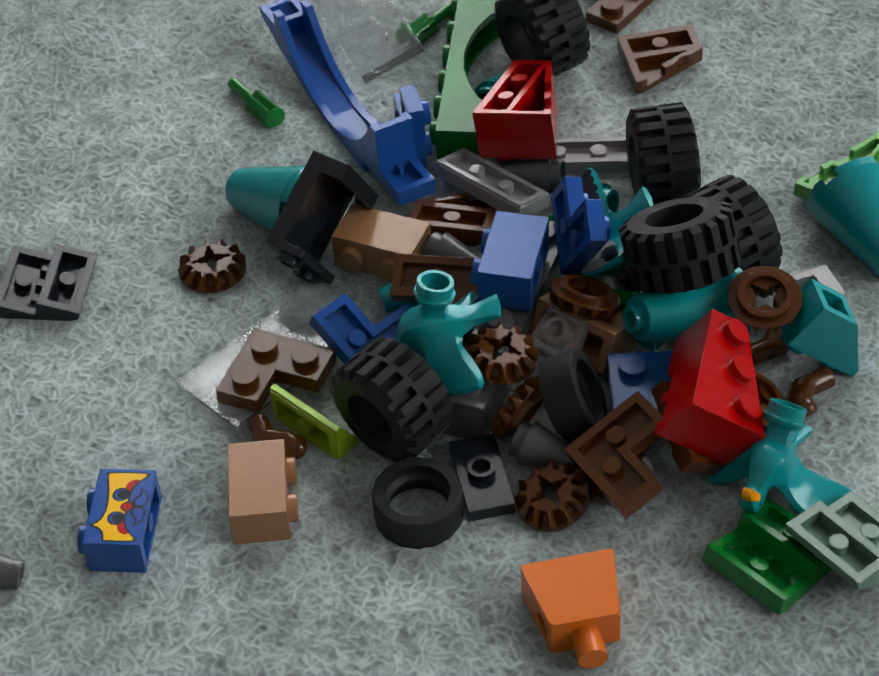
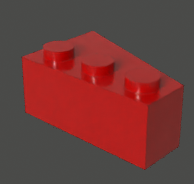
M514 60L472 112L479 156L495 158L498 161H510L515 158L557 159V97L551 60Z
M712 309L675 339L667 374L671 378L669 390L662 396L661 405L665 407L663 419L656 424L654 434L719 463L728 465L750 449L753 443L765 438L748 327L740 320Z

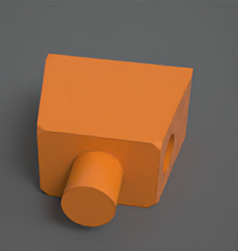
M613 548L520 565L523 600L550 653L574 650L579 666L585 669L596 668L604 664L608 658L604 644L620 640V604Z

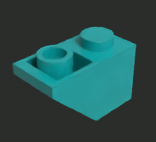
M811 279L801 289L803 297L801 312L797 314L792 325L786 324L780 327L783 333L781 335L782 341L792 352L796 354L804 353L818 360L821 365L829 367L830 370L837 369L852 377L859 371L858 325L843 294Z

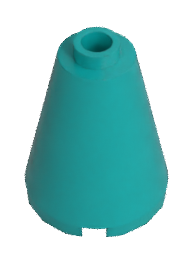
M868 156L853 159L833 169L837 176L827 184H825L823 179L817 182L807 197L806 206L819 223L879 276V163H877L875 158Z
M305 165L238 168L226 182V199L233 208L271 232Z
M738 267L733 273L718 282L692 291L672 294L642 291L630 297L627 301L622 316L623 324L626 330L638 341L675 343V339L712 309L731 318H736L734 313L729 311L728 290L734 278L743 270ZM747 325L748 331L750 332L751 326Z

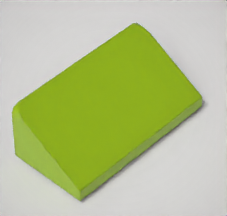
M275 383L270 386L274 418L297 434L302 435L307 441L335 460L343 457L360 442V439Z

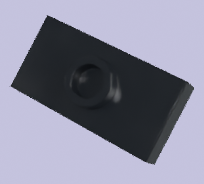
M488 434L449 442V452L455 473L460 479L463 501L469 522L516 513L515 500L495 435Z

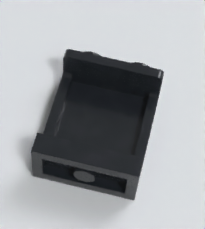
M313 150L265 242L278 253L276 260L294 269L292 273L311 284H315L318 278L331 284L335 276L321 265L319 261L331 240L332 234L339 225L350 202L372 210L379 195L350 165Z

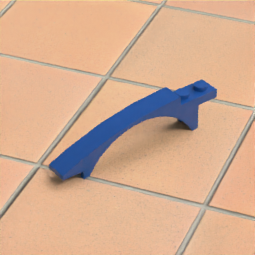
M277 0L260 6V13L303 89L322 118L363 172L370 171L399 206L435 193V178L416 158L412 117L406 111L399 114L395 119L381 123L368 113L342 76L324 38L310 1Z

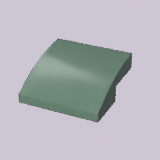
M850 491L829 506L818 501L786 523L785 531L854 588L861 590L879 585V512L855 493Z

